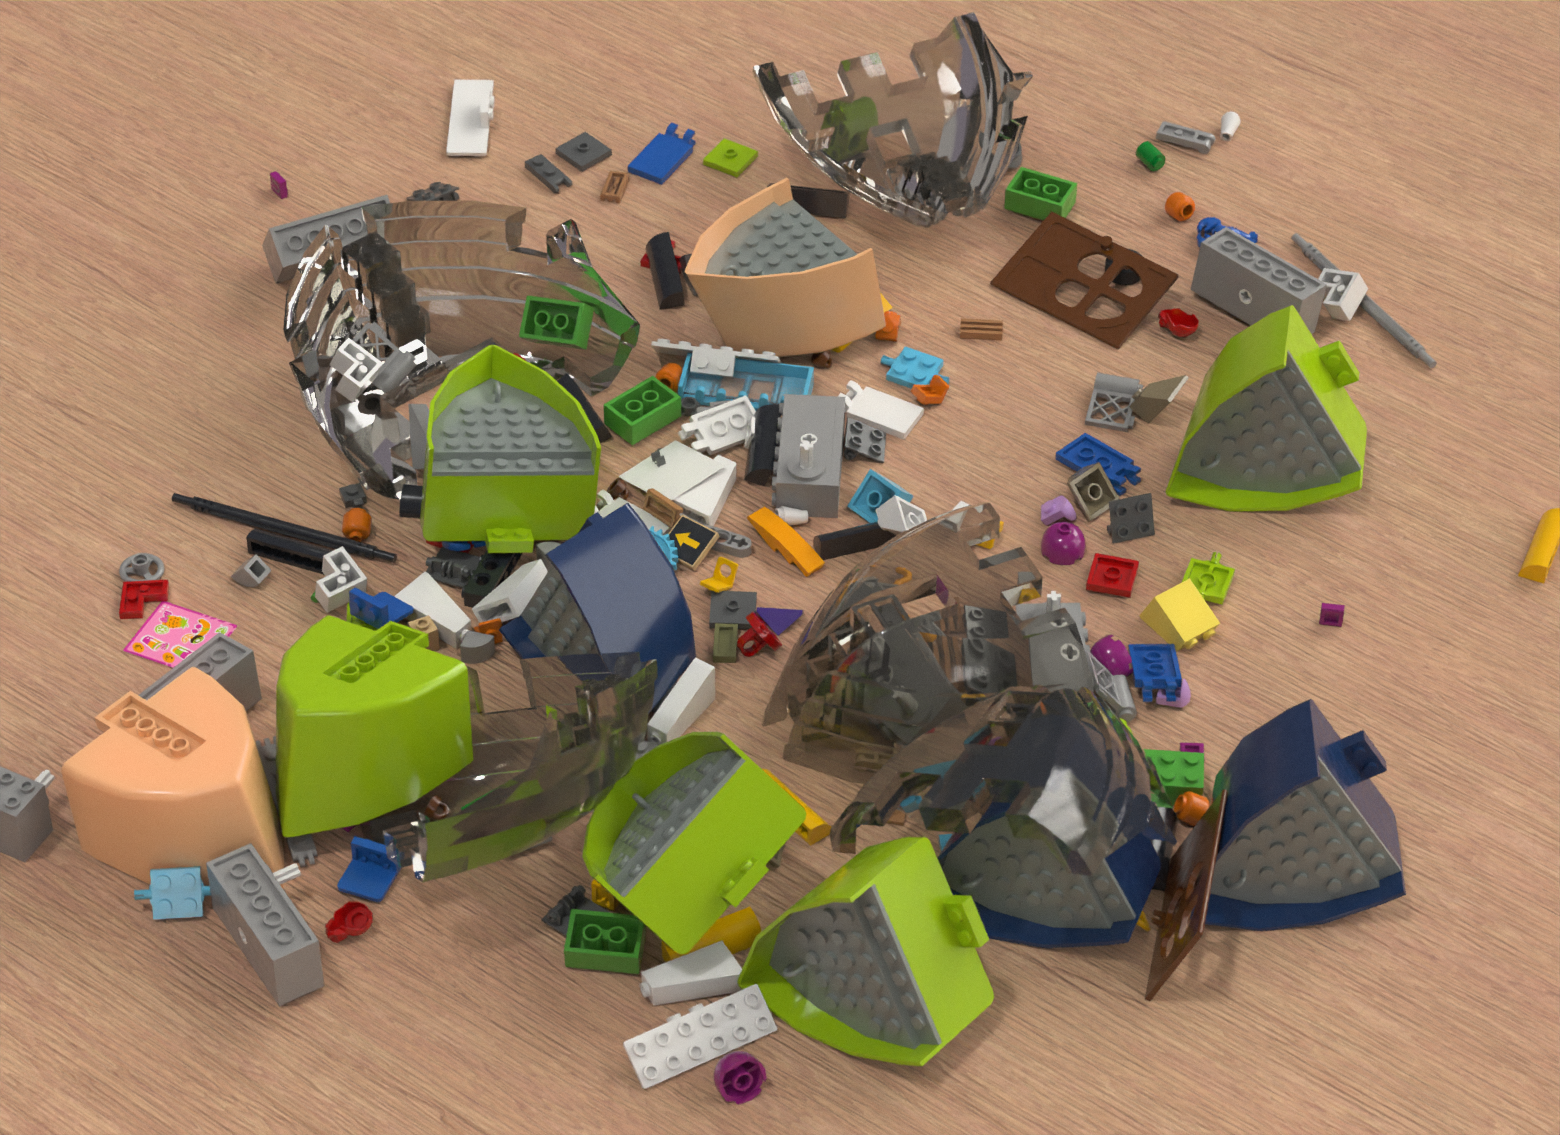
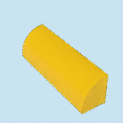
M1560 508L1550 509L1542 515L1519 571V577L1545 583L1560 544Z
M762 769L805 809L806 819L795 831L803 840L811 846L833 833L832 827L770 770Z
M749 906L717 919L686 954L719 941H723L731 954L750 948L755 937L762 932L754 911ZM662 941V958L665 962L686 955L675 952Z

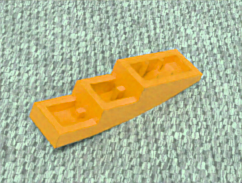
M765 506L747 517L748 521L774 552L779 550L789 564L794 562L805 577H808L824 566L825 562L791 526Z

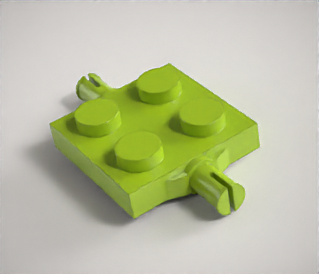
M1214 552L1210 561L1191 558L1182 582L1190 578L1205 601L1223 605L1233 580L1235 569L1219 563L1222 557L1219 552L1218 554Z

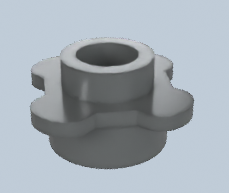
M693 397L681 399V415L692 416L697 414L696 408L700 407V402Z

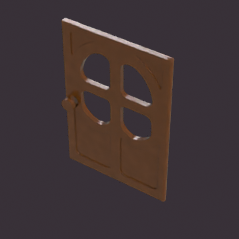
M1051 211L1000 272L991 280L990 284L1116 349H1120L1123 343L1179 278V275L1114 243L1110 236L1102 237ZM1091 255H1102L1112 260L1113 263L1100 278L1094 279L1078 269L1079 263L1084 258ZM1123 269H1130L1140 278L1142 291L1139 295L1130 297L1109 285ZM1075 282L1088 288L1089 291L1076 306L1069 307L1056 299V291L1061 284ZM1099 297H1105L1125 307L1124 313L1115 318L1096 319L1085 314Z
M1225 789L1221 791L1171 857L1161 911H1153V915L1160 919L1153 917L1151 921L1158 926L1145 1000L1151 1001L1203 935L1228 791ZM1203 867V871H1202V876H1201L1200 882H1199L1198 886L1195 888V890L1193 891V887H1194V883H1195V880H1196V878H1197V875H1198L1199 871L1201 870V868ZM1182 894L1180 907L1174 917H1172L1175 906ZM1195 907L1192 918L1186 930L1188 916L1191 910ZM1175 932L1172 949L1166 957L1168 941Z

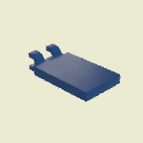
M671 122L665 134L658 133L627 166L628 172L662 185L692 154L693 146L695 145V140L692 137L695 135V131L687 129L683 139H680L678 134L675 133L678 125Z
M1087 433L1082 434L1056 452V460L1076 472L1085 466L1099 462L1119 496L1126 492V488L1121 486L1126 482V478L1134 486L1141 482V478L1136 476L1141 472V468L1134 465L1133 459Z
M1128 644V653L1132 659L1130 665L1131 669L1133 668L1134 686L1142 687L1143 702H1153V689H1165L1166 702H1176L1175 689L1181 687L1182 677L1175 645Z

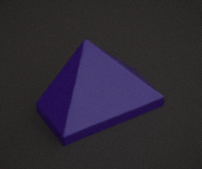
M757 607V613L778 636L803 615V610Z

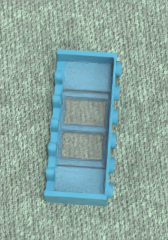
M687 353L678 385V395L681 396V399L693 397L700 402V405L709 406L710 402L732 401L747 396L756 411L764 405L784 403V394L811 395L814 386V367L736 358L734 375L731 378L691 373L692 353Z

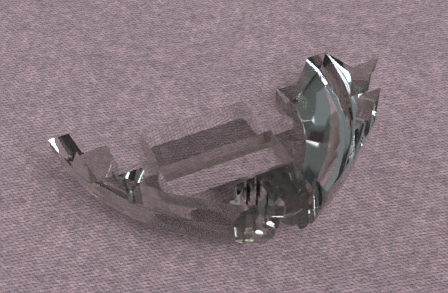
M404 201L361 207L362 215L366 223L368 235L342 247L339 235L329 226L325 225L304 252L286 294L283 331L287 343H291L295 360L289 362V365L298 383L306 409L312 413L321 434L330 447L342 458L366 490L371 488L382 496L400 500L403 484L417 485L416 470L405 461L412 457L410 422L394 408L442 384L450 371L489 345L499 346L512 354L518 353L527 362L548 372L555 380L568 373L577 385L592 397L607 389L614 381L628 359L632 348L636 347L640 330V323L592 267L578 227L573 219L548 230L546 234L547 253L530 248L518 247L521 245L522 224L525 223L527 208L481 201ZM527 295L580 302L595 308L587 349L534 343L520 338L519 333ZM368 322L371 325L375 322L384 330L382 334L403 353L407 350L417 358L414 361L417 365L399 386L383 393L371 382L352 403L335 390L343 375L329 364L337 349L348 338L353 340ZM370 329L363 335L364 344L376 343L375 333ZM379 338V343H384V341L381 338ZM389 345L379 346L380 358H387L394 352ZM376 346L364 347V350L377 358Z

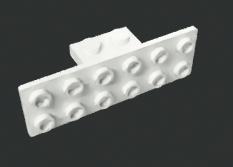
M454 80L446 151L448 156L487 155L490 120H493L495 104L493 80Z
M658 339L657 342L652 341L651 346L657 353L687 356V353H692L690 372L733 378L736 358L782 363L779 357L775 356L774 352L769 351L755 354L754 350L742 349L741 352L733 351L732 347L727 346L713 349L712 345L700 344L699 347L691 346L690 342L685 341L671 344L670 340Z
M755 984L707 1006H703L700 1003L688 1009L690 1013L681 1016L680 1013L666 1019L668 1023L625 1041L623 1046L642 1088L646 1089L775 1032L777 1026L758 985Z

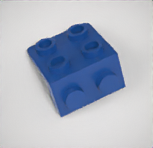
M356 587L349 591L350 614L377 629L389 621L397 623L414 612L413 606L387 592H380L372 597Z
M355 836L351 842L352 861L337 884L338 890L371 901L381 902L401 870L400 851L390 845H383Z

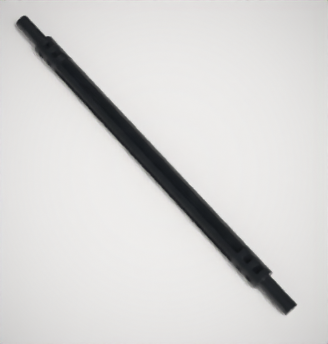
M177 493L172 495L173 502L190 506L191 509L334 549L343 546L348 553L370 559L378 558L393 563L397 559V554L379 550L377 546L196 496L191 498Z

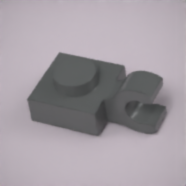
M361 483L339 488L340 497L345 508L363 509L362 506L364 503H367V499Z

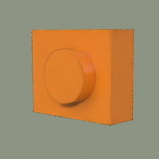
M886 311L884 313L886 326L876 331L875 337L880 340L897 342L901 317L895 312Z
M934 375L929 385L914 384L910 392L921 404H941L949 389V385L939 375Z

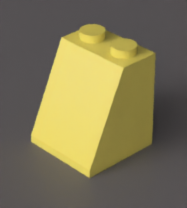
M1190 578L1155 596L1139 615L1168 644H1174L1176 651L1184 647L1187 650L1194 647L1198 643L1197 640L1201 638L1204 640L1209 639L1216 633L1214 630L1220 624Z

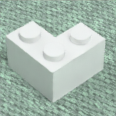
M1324 268L1318 280L1327 284L1323 304L1332 319L1350 321L1368 287L1359 273Z
M348 338L337 349L329 364L343 375L335 390L353 403L376 378L383 363Z
M343 546L323 556L322 572L326 577L316 581L315 598L328 613L348 603L349 591L355 587L366 593L367 577Z

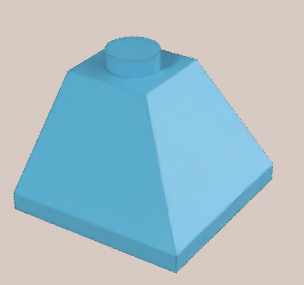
M870 469L847 507L869 523L878 522L876 509L894 495L909 503L914 496L898 484Z

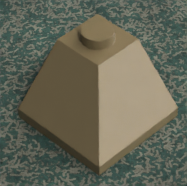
M1183 375L1150 383L1143 390L1139 388L1133 394L1132 398L1134 401L1129 407L1149 424L1171 403L1189 377Z
M1099 462L1083 467L1068 479L1067 485L1088 522L1109 509V501L1119 499Z

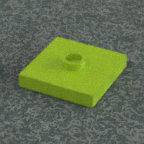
M724 138L703 159V165L737 178L758 157V151Z

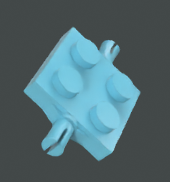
M906 346L895 359L885 355L881 358V364L891 367L886 374V380L911 389L914 384L929 385L934 375H939L947 384L949 383V377L939 374L943 367V359Z
M201 866L151 869L149 889L134 890L135 900L150 899L153 920L203 917L205 896H211L210 886H204L201 879Z

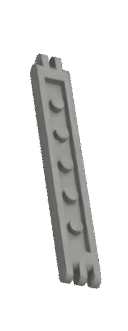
M274 736V744L270 743L269 738L264 739L265 746H261L259 740L255 742L279 816L275 794L276 736ZM311 834L285 837L293 862L298 861L300 867H304V859L308 858L310 865L315 864L314 856H317V851Z

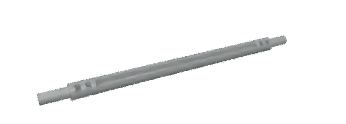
M1297 233L1292 235L1291 239L1322 271L1324 268L1339 270L1311 243H1307ZM1365 294L1359 305L1416 358H1420L1430 368H1434L1437 362L1425 352V348Z

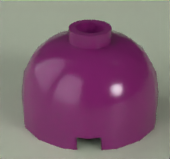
M1057 522L1045 530L1041 540V553L1043 557L1045 554L1049 558V562L1061 566L1075 564V560L1079 558L1081 560L1085 554V537L1078 526L1068 522Z
M1111 634L1099 639L1091 648L1090 653L1112 675L1130 676L1133 672V668L1129 670V664L1132 662V659L1123 643L1119 639L1116 641L1111 639L1113 637Z
M734 1051L726 1054L719 1060L715 1066L713 1078L716 1089L727 1102L743 1104L759 1095L762 1090L760 1086L763 1080L766 1082L767 1076L766 1069L755 1056L744 1051Z

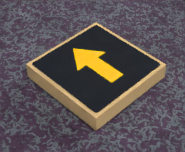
M683 514L668 533L670 540H674L675 547H677L678 563L693 571L696 570L720 537L718 532Z

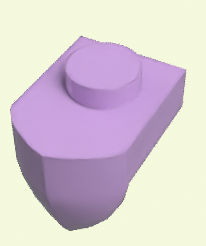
M1062 495L1041 505V521L1046 526L1062 517L1070 521L1076 520V513L1072 504Z
M1183 679L1181 687L1175 689L1176 702H1166L1165 689H1158L1156 704L1179 708L1187 705L1190 702L1191 696L1187 681Z

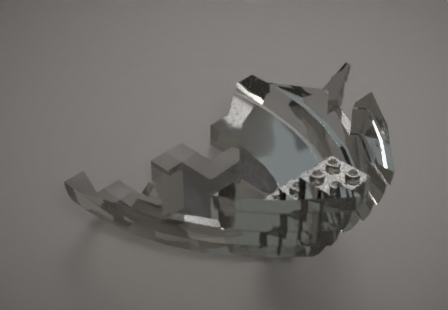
M974 12L954 17L938 37L913 44L910 58L919 76L918 79L892 85L878 52L840 62L837 76L846 97L822 103L817 102L804 70L780 76L774 62L753 66L754 78L775 119L790 140L812 164L840 187L906 222L924 228L938 224L946 218L949 212H952L955 216L963 215L965 218L969 217L972 213L973 215L977 214L987 206L1016 155L1028 116L1012 119L1013 103L1018 99L1023 87L1033 77L1031 71L1013 73L982 30ZM903 131L912 154L884 161L875 137Z
M990 502L968 505L949 511L895 536L864 558L827 596L793 646L764 712L763 727L785 720L788 713L794 721L788 744L784 746L783 760L848 782L893 790L894 787L907 789L903 750L947 753V773L951 780H954L957 784L959 792L963 796L970 792L996 752L1066 711L1094 701L1093 679L1089 671L1082 640L1076 622L1064 607L1022 621L1012 607L1040 598L1042 594L1043 576L1023 548H1015L981 560L978 559L970 546L999 537L1000 516ZM936 594L945 606L943 609L910 619L901 604Z
M640 652L602 653V657L600 653L520 659L532 708L489 713L484 712L477 670L466 666L469 682L473 761L416 801L361 823L360 826L365 839L385 845L388 859L401 868L413 865L415 878L423 883L465 872L515 855L564 830L591 813L607 797L616 781L627 775L632 768L638 746L644 741L646 735L648 712L652 710L654 681L657 679V659L640 663ZM433 795L439 796L443 799L442 802L448 805V815L442 820L434 818L430 820L423 814ZM483 796L482 798H480L479 800L475 801L474 803H472V804L469 805L468 807L464 808L463 810L460 809L461 807H463V806L469 804L470 802L476 800L477 798ZM439 807L436 813L441 814L443 809Z
M1040 684L1031 687L1015 686L1007 688L945 719L914 739L891 757L865 783L830 829V841L833 852L856 854V829L861 825L884 826L896 809L902 811L918 824H921L923 821L926 830L970 834L992 802L1012 803L1005 814L1014 838L1043 840L1068 874L1093 876L1104 858L1140 832L1147 839L1168 841L1173 846L1177 843L1172 831L1165 825L1158 807L1173 808L1161 776L1140 743L1101 697L1097 698L1090 689L1081 687L1078 692L1067 688L1050 692Z

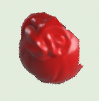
M1180 308L1164 309L1158 314L1159 326L1169 329L1171 333L1178 337H1188L1198 329L1199 320L1196 315H1189Z
M354 901L345 903L334 912L333 918L325 924L327 938L332 942L339 943L345 940L348 935L358 936L364 934L373 923V913L363 903Z

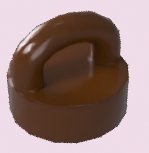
M831 351L813 353L811 363L818 368L822 366L827 369L832 366Z
M622 478L614 480L607 489V492L613 499L620 497L627 500L629 496L628 489L626 488L627 483Z
M433 795L423 814L430 820L432 818L442 820L448 815V805L442 802V798ZM439 807L443 809L441 814L436 813Z

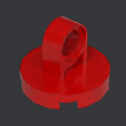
M751 612L746 616L747 621L752 627L737 641V647L744 656L750 657L755 655L767 644L774 651H777L782 646L777 636L770 631L765 622L755 612ZM748 641H753V645L750 648L744 649V645Z

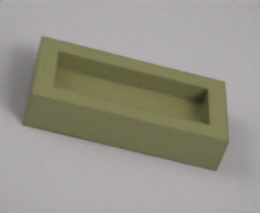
M715 623L713 662L736 663L738 624Z

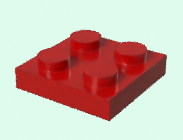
M1095 553L1086 583V590L1130 598L1139 568V561Z

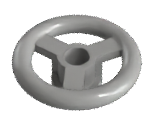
M149 553L132 555L125 559L119 568L120 577L124 582L159 580L164 573L162 560ZM152 562L158 567L156 574L153 576L148 568ZM137 574L139 576H143L145 579L136 580L130 578L128 575Z

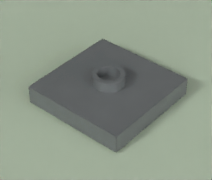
M587 132L555 148V152L559 157L581 172L612 155V149Z
M712 591L709 628H715V623L738 624V629H750L752 626L747 621L746 616L751 612L756 613L757 592L722 591L718 593Z

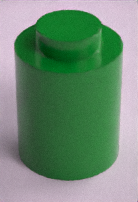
M1143 142L1136 149V157L1151 171L1160 170L1164 166L1165 156L1151 142Z

